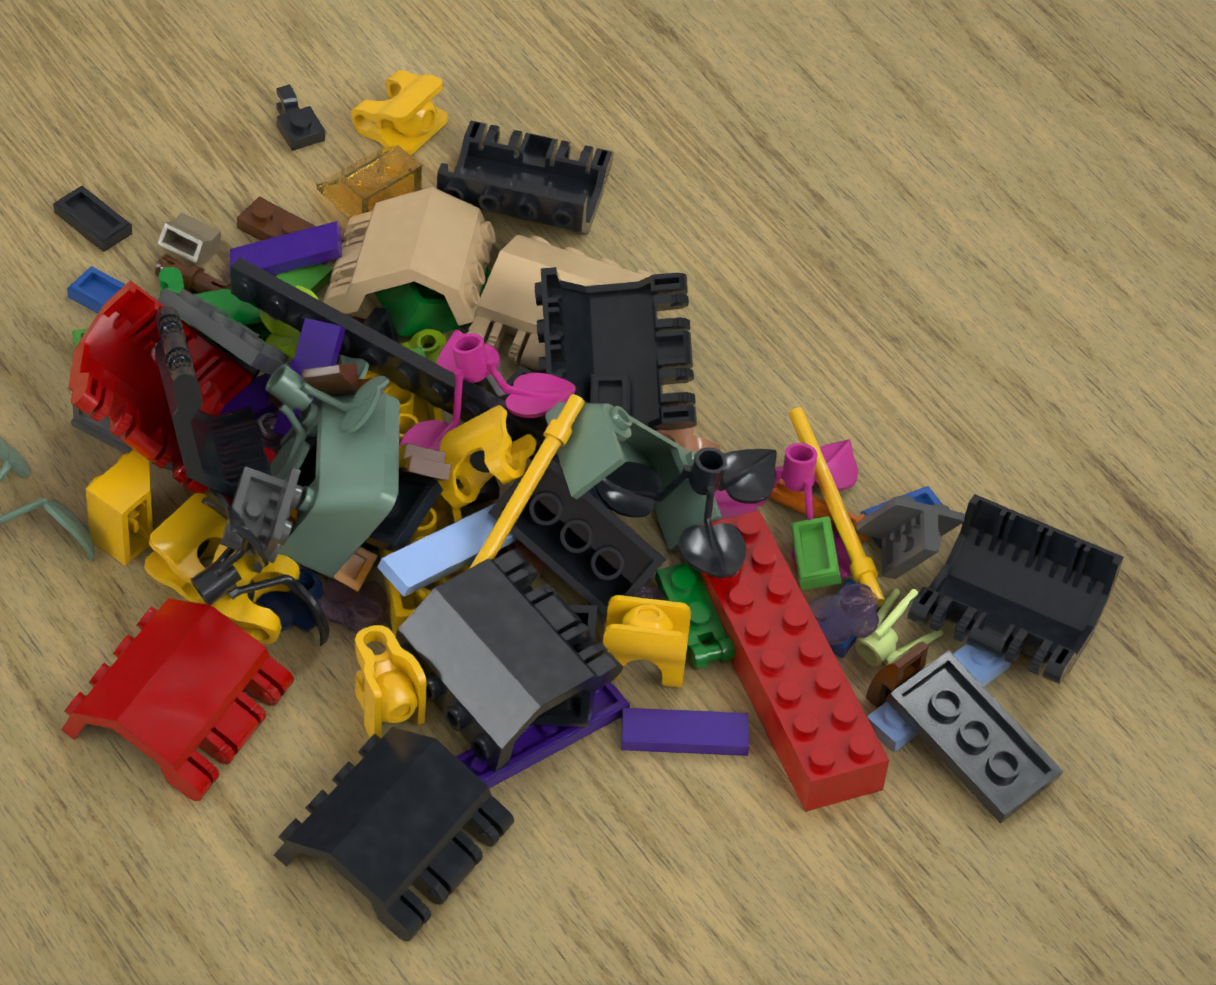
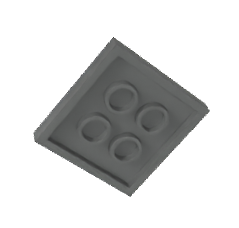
M165 288L157 301L162 305L175 308L182 319L250 366L269 375H272L283 364L290 368L292 367L286 363L290 357L274 345L258 338L259 335L242 323H237L229 318L228 313L213 303L207 302L197 295L194 296L183 288L179 294Z

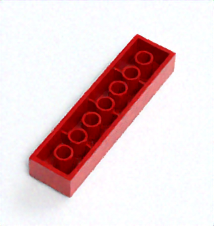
M757 510L712 522V526L719 523L734 525L744 538L746 556L740 571L730 578H717L702 572L700 574L725 633L733 642L735 659L731 660V663L805 812L882 791L889 759L762 514ZM681 556V559H680L681 562H682V563H686L685 560H684V559L682 558V556Z

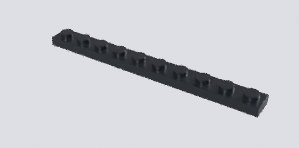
M241 257L231 265V294L239 300L253 305L273 319L284 322L300 331V333L305 318L344 327L346 331L339 354L365 360L369 364L368 371L385 376L401 389L408 390L428 401L432 406L441 408L453 415L455 376L453 372ZM463 379L460 419L466 423L498 405L502 406L507 411L506 429L512 442L528 434L536 439L535 451L529 457L533 460L546 438L543 433L548 424L537 418H524L512 414L506 407V401ZM556 452L553 459L560 464V460Z

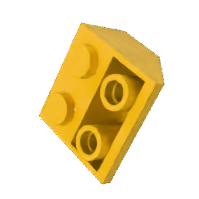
M134 449L131 452L124 453L114 466L103 475L96 476L89 483L88 487L85 488L89 534L93 543L125 566L150 546L149 538L153 532L150 461Z

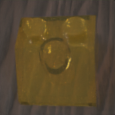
M399 145L373 151L318 183L317 190L351 218L352 216L372 211L377 202L421 190L422 165Z

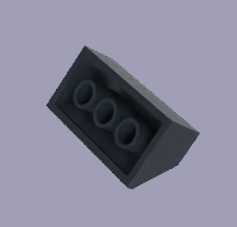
M554 459L550 462L510 531L589 603L598 605L600 612L606 618L608 602L611 597L615 595L634 597L666 561L665 557L589 490L578 499L571 497L562 466ZM522 477L513 483L488 512L496 520L500 517Z

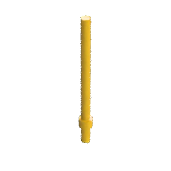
M571 394L558 418L550 421L543 433L546 437L470 568L488 558L494 560L557 450L560 446L564 447L573 433L571 426L585 404L581 397Z
M794 408L789 412L790 420L800 443L808 444L817 451L814 476L852 562L850 570L857 584H861L870 607H881L886 600L876 580L878 572L874 562L864 552L803 408Z

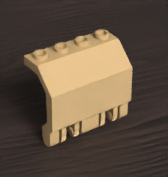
M434 187L377 202L372 211L352 216L349 219L343 238L342 257L336 259L330 279L331 283L327 287L323 300L325 304L344 314L356 312L359 310L366 294L415 281L444 294L459 326L473 322L477 305L480 304L482 284H485V272L487 264L490 263L492 244L495 243L493 226L489 221L485 222L479 208Z
M517 235L500 250L467 334L480 335L484 343L492 346L497 351H499L506 333L514 335L515 339L509 349L508 361L516 365L520 362V365L525 368L539 372V357H545V343H539L537 335V320L543 319V306H537L535 299V283L541 282V268L556 267L562 281L583 286L637 282L652 274L643 270L632 272L623 269L619 264L609 259L601 258L598 261L586 257L583 252L572 247L561 249L550 245L547 240L538 236L527 238Z

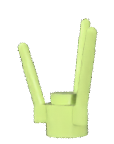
M893 589L865 632L856 639V651L869 665L879 666L882 662L887 665L915 644L922 641L929 644L943 635L942 629L933 631L895 650L898 636L891 626L918 595L916 589H912L884 620L900 595L899 589Z

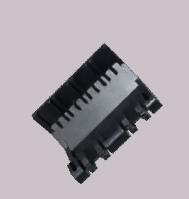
M471 120L464 135L460 157L454 172H448V164L441 163L437 172V189L482 211L589 234L612 166L614 152L597 148L592 160L594 148L585 145L581 151L579 161L568 159L571 152L570 142L562 140L558 148V139L527 132L522 141L523 132L513 130L508 145L499 144V126L490 125L487 132V123Z
M556 267L541 268V282L535 283L537 306H543V319L537 320V335L539 343H545V357H539V372L557 376L574 384L576 387L574 394L581 397L585 403H590L591 374H630L631 417L655 431L687 429L697 426L696 407L693 406L696 403L694 393L676 392L663 394V385L688 383L694 379V371L690 369L693 367L691 332L688 331L691 329L690 320L682 317L658 319V311L683 309L689 305V298L686 295L688 293L687 275L684 273L655 274L637 282L583 286L562 281Z
M163 307L158 310L155 316L160 340L154 347L186 476L234 500L245 466L273 476L252 407L214 416L200 410L203 400L179 313L173 307Z
M974 494L968 503L964 523H962L960 533L946 564L928 588L923 587L910 607L907 618L924 626L931 618L929 628L935 631L940 630L945 621L956 624L954 639L963 642L968 635L967 645L997 658H1001L1007 650L1004 661L1011 664L1018 660L1021 653L1032 657L1029 671L1039 675L1045 664H1047L1042 677L1060 685L1089 643L1113 591L1124 557Z
M513 549L494 560L488 558L435 587L398 628L396 633V639L401 648L412 654L423 669L426 677V699L433 701L444 714L448 725L453 730L461 733L471 745L475 756L479 760L485 761L495 773L508 766L515 741L539 715L582 690L596 691L613 681L623 670V665L611 652L607 651L608 649L601 642L579 653L574 650L576 646L587 640L591 630L584 623L582 624V620L558 594H555V591L549 584L536 588L526 595L522 592L524 588L534 583L538 572L533 566H529V562L517 549Z
M391 727L382 738L374 733L361 747L358 753L363 758L356 766L350 761L343 766L332 779L337 786L329 795L322 789L305 808L310 815L303 823L295 818L278 836L284 844L274 856L286 867L299 852L326 860L371 902L378 920L398 938L408 942L432 915L429 907L409 887L413 885L432 903L436 905L443 904L448 896L454 892L474 869L475 865L483 859L481 848L475 845L474 841L461 830L462 827L479 839V842H482L483 845L492 847L513 825L514 817L509 810L491 795L489 787L436 738Z

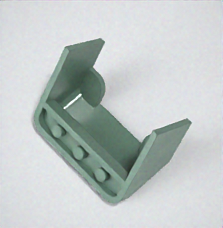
M383 392L371 416L359 429L351 433H345L341 429L342 420L347 412L318 398L301 411L298 421L306 432L305 442L309 443L311 438L317 439L316 476L309 487H303L296 507L298 509L297 523L291 528L288 539L284 546H280L278 554L288 556L301 565L333 578L390 513L397 499L399 484L400 403L397 398ZM355 395L333 396V398L343 403L353 402ZM293 426L282 438V447L290 439L296 437V431Z
M558 402L546 412L545 417L548 425L552 419L558 418L566 402ZM585 403L571 426L573 433L564 447L560 446L557 450L571 497L575 499L581 497L625 462H637L652 468L661 480L659 491L661 492L682 473L684 465H693L697 453L694 450L690 452L629 416L622 407H614L606 403ZM686 478L663 501H654V509L668 549L672 553L679 550V539L684 529L693 525L704 524L706 495L697 494L692 489L689 478ZM715 497L712 509V522L722 518Z

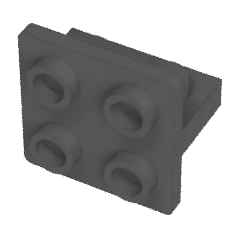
M245 466L238 483L232 507L242 517L246 527L257 537L268 561L274 563L280 546L285 545L293 522L288 521L291 509H296L302 494L303 486L297 485L301 470L292 468L284 481ZM227 519L220 544L238 550L241 547L242 539L236 532L230 531V522ZM250 550L246 553L254 556ZM255 558L252 571L260 573L263 567Z
M897 496L856 523L855 531L859 534L882 539V576L897 579L938 553L941 537L964 523V513L950 510L946 505H928L915 502V499L909 496Z

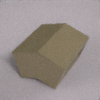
M181 213L174 221L164 223L157 244L194 263L208 262L221 249V231Z

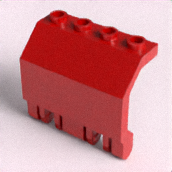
M130 280L102 306L74 349L68 389L72 391L71 404L83 413H89V417L96 422H100L105 416L111 420V428L109 430L116 437L120 436L121 441L147 460H152V463L161 469L168 463L173 466V479L180 484L183 483V486L193 494H204L209 487L186 476L154 347L160 340L155 316L158 310L165 306ZM181 319L203 400L200 410L212 416L218 415L231 399L251 383L252 373Z
M168 598L159 610L151 606L136 625L141 631L135 638L128 634L113 652V655L118 658L110 667L103 663L88 682L94 686L88 695L85 696L82 692H79L64 711L70 717L61 730L74 740L86 724L115 730L156 762L168 783L189 799L200 801L218 779L220 773L213 763H210L207 758L196 751L197 747L211 758H214L215 761L223 765L230 764L234 756L256 731L259 724L266 718V711L263 710L260 704H257L255 700L244 693L243 690H247L266 705L274 706L293 684L294 677L289 670L269 655L264 645L212 605Z

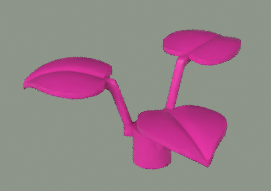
M456 330L442 349L436 363L453 372L455 376L452 421L449 425L441 420L420 422L406 432L400 446L408 443L439 451L443 437L460 425L463 379L466 382L475 383L491 374L501 390L509 395L505 402L508 411L524 418L544 416L558 402H566L570 395L575 393L576 387L565 379L545 373L521 375L515 379L513 386H510L497 370L500 364L498 351L484 343L480 335L473 333L463 334Z
M850 439L821 446V452L838 491L851 488L857 481L858 467L853 455ZM794 443L785 450L784 465L775 467L774 488L779 480L783 479L788 489L796 492L804 491L806 520L814 519L812 485L815 484L819 488L814 476L817 451L808 444ZM717 490L714 496L722 516L719 520L757 511L756 506H762L767 501L766 499L755 504L740 503L731 499L726 490ZM833 533L841 578L845 576L850 577L852 576L850 570L852 562L840 534ZM793 546L791 558L794 565L797 567L795 551Z

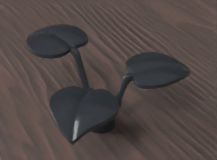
M702 448L696 453L693 465H684L682 473L661 492H659L661 480L652 468L637 462H625L596 484L594 488L599 498L609 509L622 516L639 518L648 516L653 510L654 501H663L686 478H689L692 489L697 494L706 495L704 526L693 525L683 531L679 539L680 554L687 564L702 573L717 578H730L740 571L744 563L746 544L742 534L734 525L719 523L712 526L711 518L715 492L717 490H726L731 499L745 504H755L766 500L772 493L775 484L777 452L775 449H745L722 453L716 448Z
M211 490L201 503L211 507L226 520L228 519L230 531L236 532L241 537L242 543L237 551L228 547L215 562L190 579L206 604L212 605L227 594L234 600L241 594L284 584L293 591L314 620L320 635V646L327 642L330 633L327 618L317 600L298 579L295 580L292 576L286 574L237 587L236 583L242 578L233 566L234 563L249 550L263 568L269 564L259 540L246 527L244 520L232 507L228 499L220 492Z

